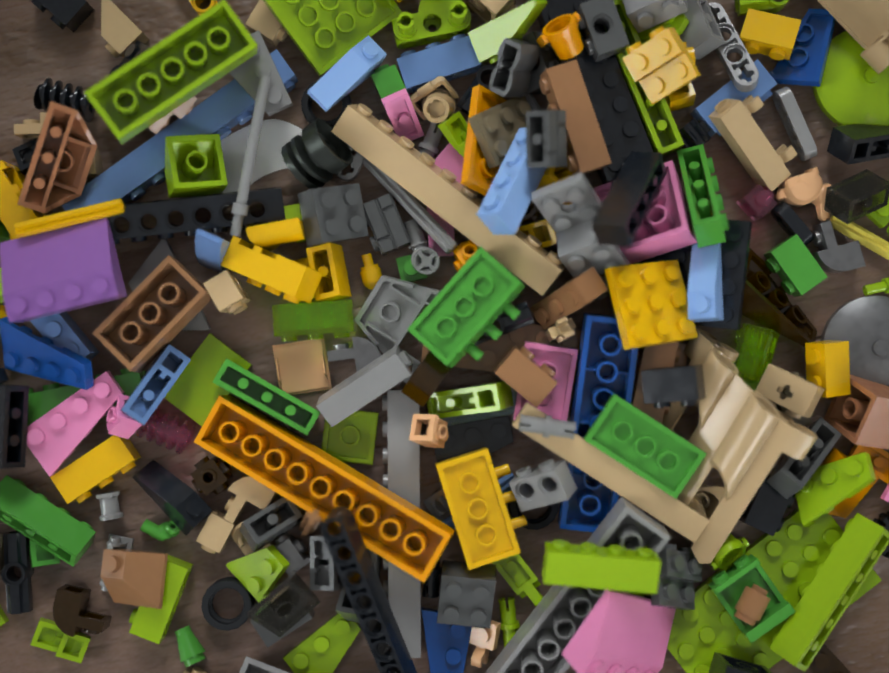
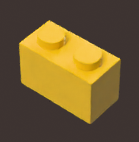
M748 8L740 39L749 54L759 53L768 55L774 60H790L801 20Z
M825 340L805 343L806 380L825 389L821 397L829 398L851 395L849 341Z

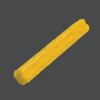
M119 198L15 223L14 230L17 237L22 238L122 214L125 212V206L122 199Z

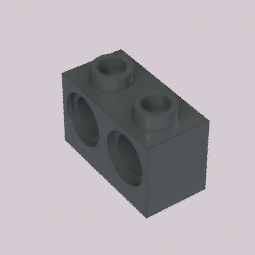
M311 535L310 590L336 591L342 589V580L323 535Z

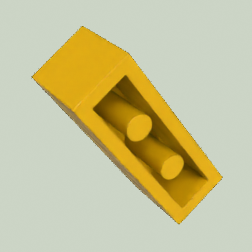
M113 435L50 478L67 504L74 501L80 504L92 496L91 490L98 486L100 489H103L114 482L113 476L120 471L122 474H125L137 466L135 461L140 459L141 456L130 439Z

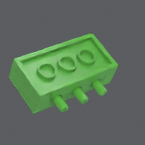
M480 246L407 330L448 367L453 368L466 353L476 361H479L484 353L475 343L485 332L495 341L501 337L502 332L493 323L503 311L513 320L519 317L521 312L511 302L525 286Z

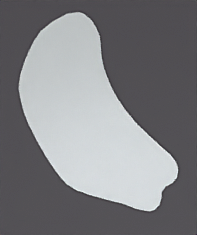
M263 120L251 184L272 172L288 168L283 160L281 150L286 143L291 142L292 138L297 135L302 136L301 128L283 120ZM251 124L221 140L228 182L227 187L222 193L236 192L239 189Z

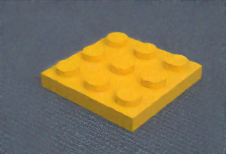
M678 259L609 267L604 270L624 350L693 340L698 337L694 321L688 320V297Z

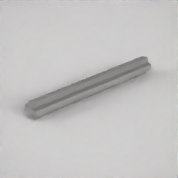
M365 158L363 160L364 166L446 254L455 250L457 247L456 242L407 190Z

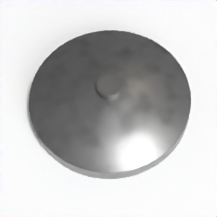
M874 295L848 301L830 316L824 326L820 341H849L850 374L889 386V297Z

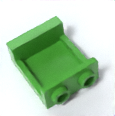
M752 554L739 557L735 560L732 568L727 571L722 570L712 577L713 581L708 584L744 637L751 643L796 612L761 567L758 558ZM753 583L769 591L766 596L771 599L760 622L756 621L754 627L734 616L736 612L735 606L746 586L751 588Z

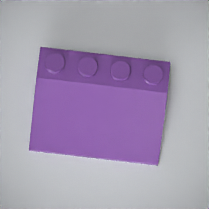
M108 217L0 243L2 295L9 322L22 323L127 297Z

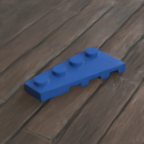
M7 316L0 319L5 369L85 390L94 386L92 361L66 347L59 348L55 346L53 340L45 336L40 338L32 334L33 330L26 326L19 327L9 322Z

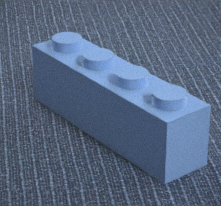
M526 127L518 129L477 212V216L492 234L515 235L532 200L531 192L536 191L547 168H527Z

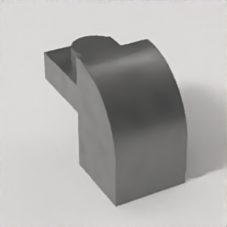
M831 221L812 226L813 243L819 249V252L812 253V256L823 271L840 273L866 266L859 241L838 246Z
M352 337L353 348H349V344L345 343L333 345V350L327 351L328 362L355 358L356 372L382 355L374 343L361 337Z

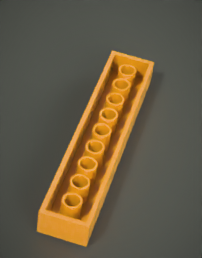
M230 394L219 395L194 440V443L302 509L311 513L314 509H318V516L322 517V521L327 518L335 507L342 506L349 509L353 514L366 548L423 583L432 573L456 531Z

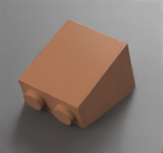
M850 374L851 395L833 397L824 420L855 445L889 450V386Z

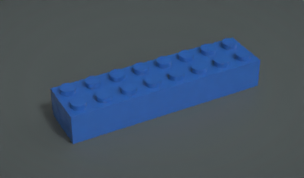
M584 313L570 418V422H576V431L574 432L584 438L613 393L631 404L638 348L624 350L616 316ZM566 461L577 490L568 500L560 502L558 513L560 529L594 533L618 502L619 494Z

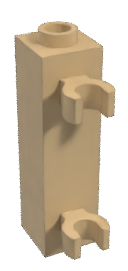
M749 95L743 101L735 99L720 101L715 106V111L708 117L757 187L772 192L791 175L784 163L792 160L797 155V152L793 146L790 145L787 148L785 144L778 147L775 151L751 116L752 113L758 111L764 105L759 96L753 98L752 95Z

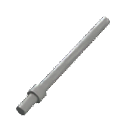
M260 75L236 203L233 202L231 213L234 215L230 235L241 237L244 216L248 215L249 210L247 200L271 77L266 75Z

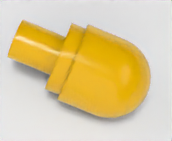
M368 253L361 255L364 267H360V275L363 285L367 289L373 290L382 276V272L378 263L374 264L372 254Z

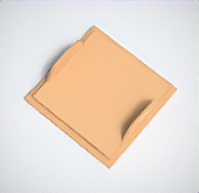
M324 337L272 345L279 389L290 395L332 389Z

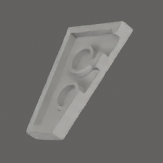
M258 30L250 34L258 45L257 54L230 71L229 74L255 101L260 75L270 76L271 81L265 112L271 116L293 106V103Z

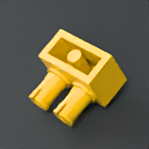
M329 242L306 248L307 257L292 260L323 274L313 296L315 301L331 302L352 297L342 245Z

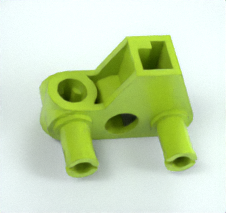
M421 0L417 13L402 12L391 21L396 47L398 49H408L434 42L447 41L459 34L466 35L471 28V13L463 0ZM433 26L436 30L431 32L429 28Z

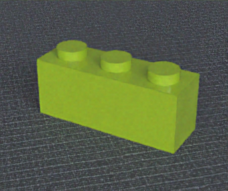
M168 555L162 608L142 606L135 608L129 619V623L132 624L129 633L160 644L165 639L194 564Z

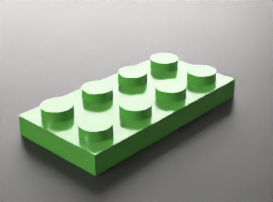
M615 393L612 394L583 438L586 442L675 499H677L707 455L706 452Z

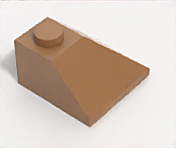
M104 549L100 577L114 603L161 609L168 554L132 549Z

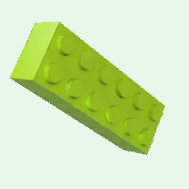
M222 0L84 93L122 145L257 54L258 45L226 0Z

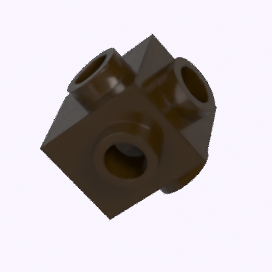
M206 456L194 465L197 470L190 474L193 477L192 484L200 493L204 492L206 496L212 492L215 495L222 492L229 486L227 481L234 477L231 474L232 470L229 464L217 456L211 459ZM206 472H210L213 475L212 482L206 475Z

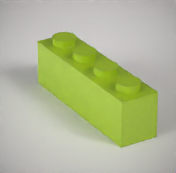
M556 539L553 542H545L542 577L544 584L657 594L661 561L656 552L646 547L630 550L621 545H609L608 548L598 547L591 542H582L581 545L569 544L565 540Z

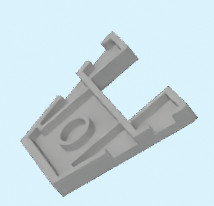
M382 275L354 320L372 343L377 345L384 354L396 345L399 348V345L408 333L407 329L416 320L425 304L429 305L441 290ZM411 355L409 356L413 361L412 373L409 377L403 380L405 383L409 381L413 373L421 364L420 361H418Z

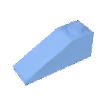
M368 35L351 48L308 90L307 94L327 112L367 80L371 74H374V70L380 67L387 54Z
M697 243L692 244L687 290L688 320L694 322L724 321L721 243L698 248Z

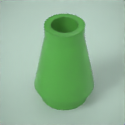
M190 625L175 631L181 663L184 662L186 668L206 659L204 655L206 651L192 632Z

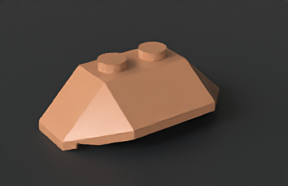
M50 101L17 205L45 214L82 195L98 144L78 110Z

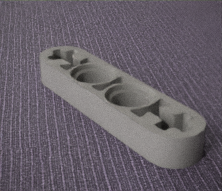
M710 2L709 6L713 15H717L716 22L720 31L731 35L730 39L716 48L715 51L735 88L741 92H750L758 85V69L724 8L719 3ZM737 52L741 54L742 59L738 62H731L727 59V56L730 53ZM743 67V72L746 75V77H751V81L747 82L745 79L741 80L742 72L740 69H742Z

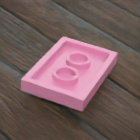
M525 341L524 346L535 355L533 360L540 366L545 363L555 371L554 378L558 382L537 409L553 419L567 421L578 349ZM518 392L516 394L513 421L526 402L530 403Z

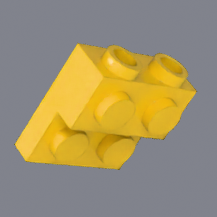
M661 26L649 33L650 40L644 44H641L640 41L634 43L626 49L628 54L622 58L634 81H639L652 105L701 75L674 27L665 29Z

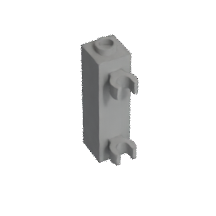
M396 345L318 398L316 407L331 427H333L409 377L412 373L413 361L405 350L401 352Z

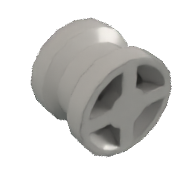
M425 246L419 247L412 253L411 264L421 274L428 275L438 269L440 258L433 249Z

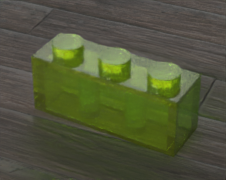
M352 299L311 302L310 304L272 305L274 337H281V342L297 341V336L307 335L308 340L324 339L323 334L333 333L334 338L350 337V332H356L354 301Z

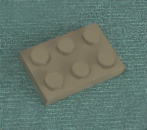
M525 95L509 99L468 118L489 169L502 164L518 129L526 127V111H531Z

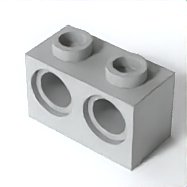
M550 459L532 469L531 466L520 468L515 472L516 476L509 482L521 512L566 501L577 490L565 459L557 462Z

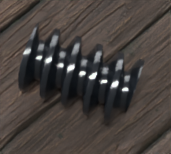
M46 78L44 84H40L35 91L34 106L38 110L44 109L47 112L50 101L78 110L83 119L88 123L91 122L94 116L95 108L91 105L86 95L83 94L82 86H77L75 92H73V85L71 83H67L63 89L62 81H56L53 87V80Z

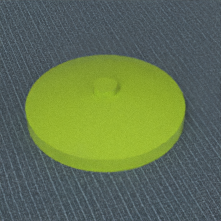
M844 31L831 40L820 87L812 86L818 106L838 126L850 124L889 126V66L880 74H877L860 56L865 49L847 31Z

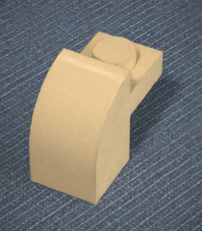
M246 475L235 481L228 488L229 491L237 496H231L225 505L224 510L227 513L224 519L232 524L236 522L248 502L263 510L271 505L277 493Z

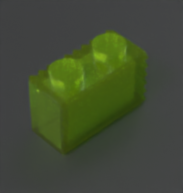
M743 323L742 329L737 330L735 344H737L736 351L739 352V356L734 364L739 371L738 375L742 379L760 382L768 364L772 363L778 338L780 337L778 332Z

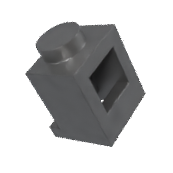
M286 532L274 541L277 544L275 548L290 563L286 569L289 577L310 563V554L306 555L305 551H307V548L300 538L295 539L293 535H289Z

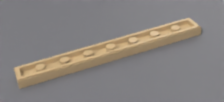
M526 402L512 423V426L518 429L521 414L545 418L547 414ZM521 431L694 543L710 522L708 518L679 499L673 498L586 442L576 433L574 439L552 435H549V438L543 437L542 434Z

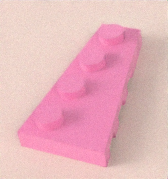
M106 371L94 379L93 387L87 390L80 389L27 427L26 445L49 477L57 472L62 463L69 458L80 442L88 436L99 420L107 414L109 409L117 402V396L125 393L110 371Z

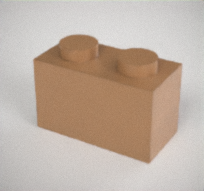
M514 345L495 367L494 372L537 408L558 384L554 378L556 373L545 363L542 366L537 364L533 360L535 355L525 346L519 349Z

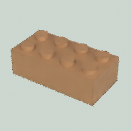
M168 255L92 334L129 371L140 373L212 298L200 281L177 259Z

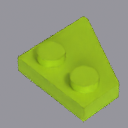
M271 545L227 563L226 567L250 594L260 602L268 596L290 563Z

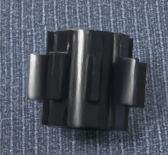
M694 118L679 130L685 144L681 147L682 149L701 144L704 145L711 139L708 134L710 128L703 120L699 123Z

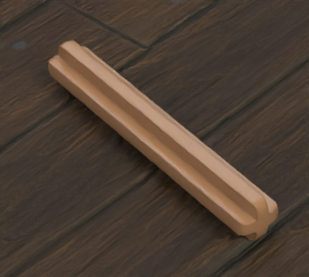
M314 509L312 513L307 511L298 528L299 531H302V538H306L308 534L312 535L320 524L322 517L318 516V509Z

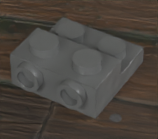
M666 544L658 554L661 561L657 594H651V605L680 610H695L694 582H702V564L698 563L691 548L684 547L677 550V545Z

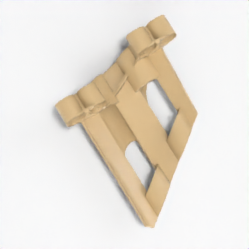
M696 328L698 337L689 340L683 351L691 359L688 366H703L706 398L698 400L699 424L690 437L689 442L706 452L707 455L677 499L707 518L705 509L696 493L712 467H715L720 473L725 486V494L710 516V522L695 543L692 542L691 547L699 564H710L780 454L783 452L803 461L818 436L810 429L796 424L790 416L777 410L768 399L760 393L753 391L742 380L734 364L739 356L738 351L727 344L717 341V338L707 331ZM680 401L671 402L669 413L664 415L662 424L675 432L674 427L687 406H681Z

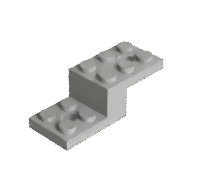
M582 172L531 192L533 203L556 232L558 258L575 279L588 269L594 267L607 286L608 290L591 302L611 296L606 276H601L605 274L604 270L609 267L631 265V263L619 246L598 244L596 234L592 230V221L597 216L602 206V201ZM569 201L570 203H573V204H571V205H564L563 203Z

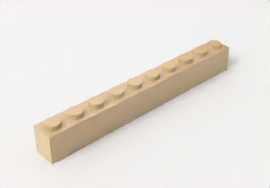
M359 103V105L352 104L347 106L332 129V133L479 247L481 246L495 260L541 296L545 294L565 268L558 258V254L553 251H546L541 247L542 243L536 237L530 234L527 236L519 230L520 226L515 235L492 234L477 216L483 201L477 197L478 193L461 185L456 181L457 177L448 169L444 168L442 170L434 164L436 161L432 156L425 152L421 154L414 148L415 144L405 136L400 137L394 133V128L388 122L376 119L371 115L373 113L372 110L366 105Z

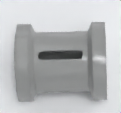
M120 490L95 495L96 499H99L101 509L99 521L124 517L123 512H120L118 496L120 495Z

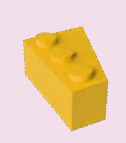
M1 160L0 220L8 230L10 240L18 238L14 230L15 223L46 215L17 205L26 176L20 171L19 167Z
M235 236L232 237L221 263V266L248 277L247 283L261 288L262 284H265V291L277 296L283 292L285 293L283 298L295 304H298L300 300L311 303L323 275L309 267Z

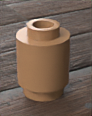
M754 583L751 588L746 586L735 606L736 612L734 616L754 627L756 621L760 622L771 600L766 596L769 591Z

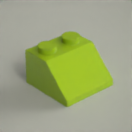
M219 134L165 137V178L169 198L219 194L225 190L228 182Z

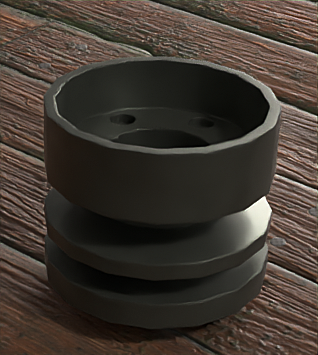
M320 118L312 121L302 130V136H295L281 150L283 160L288 169L297 180L309 189L323 187L325 183L333 178V174L340 173L353 162V155L348 144L331 132L334 128L331 124Z

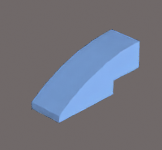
M197 228L195 233V254L198 263L218 273L229 270L221 266L230 242Z

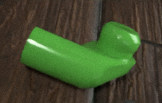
M146 519L140 531L158 541H165L176 537L180 529L172 520L157 525Z

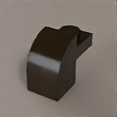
M429 351L401 392L424 407L452 367L446 366L437 356Z
M68 584L57 589L53 604V618L58 628L66 635L74 637L82 631V628H84L83 631L86 633L99 634L110 626L112 616L87 611L91 593L90 589Z

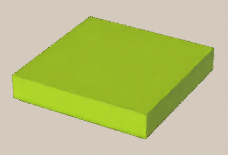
M357 410L333 427L325 419L321 449L342 462L373 465L379 412Z

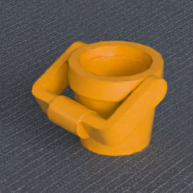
M577 12L564 14L549 21L542 30L543 34L536 39L540 48L550 43L560 60H568L577 56L584 47L578 30V22L581 21Z

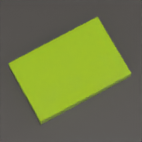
M209 333L164 398L200 426H203L219 395L231 394L213 383L226 358L248 371L252 364L212 333Z

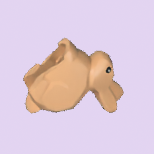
M813 167L805 170L802 174L788 177L778 186V191L775 194L776 200H783L789 205L799 207L812 203L816 207L817 217L821 222L830 218L828 203L833 197V186L829 183L823 184L818 167Z

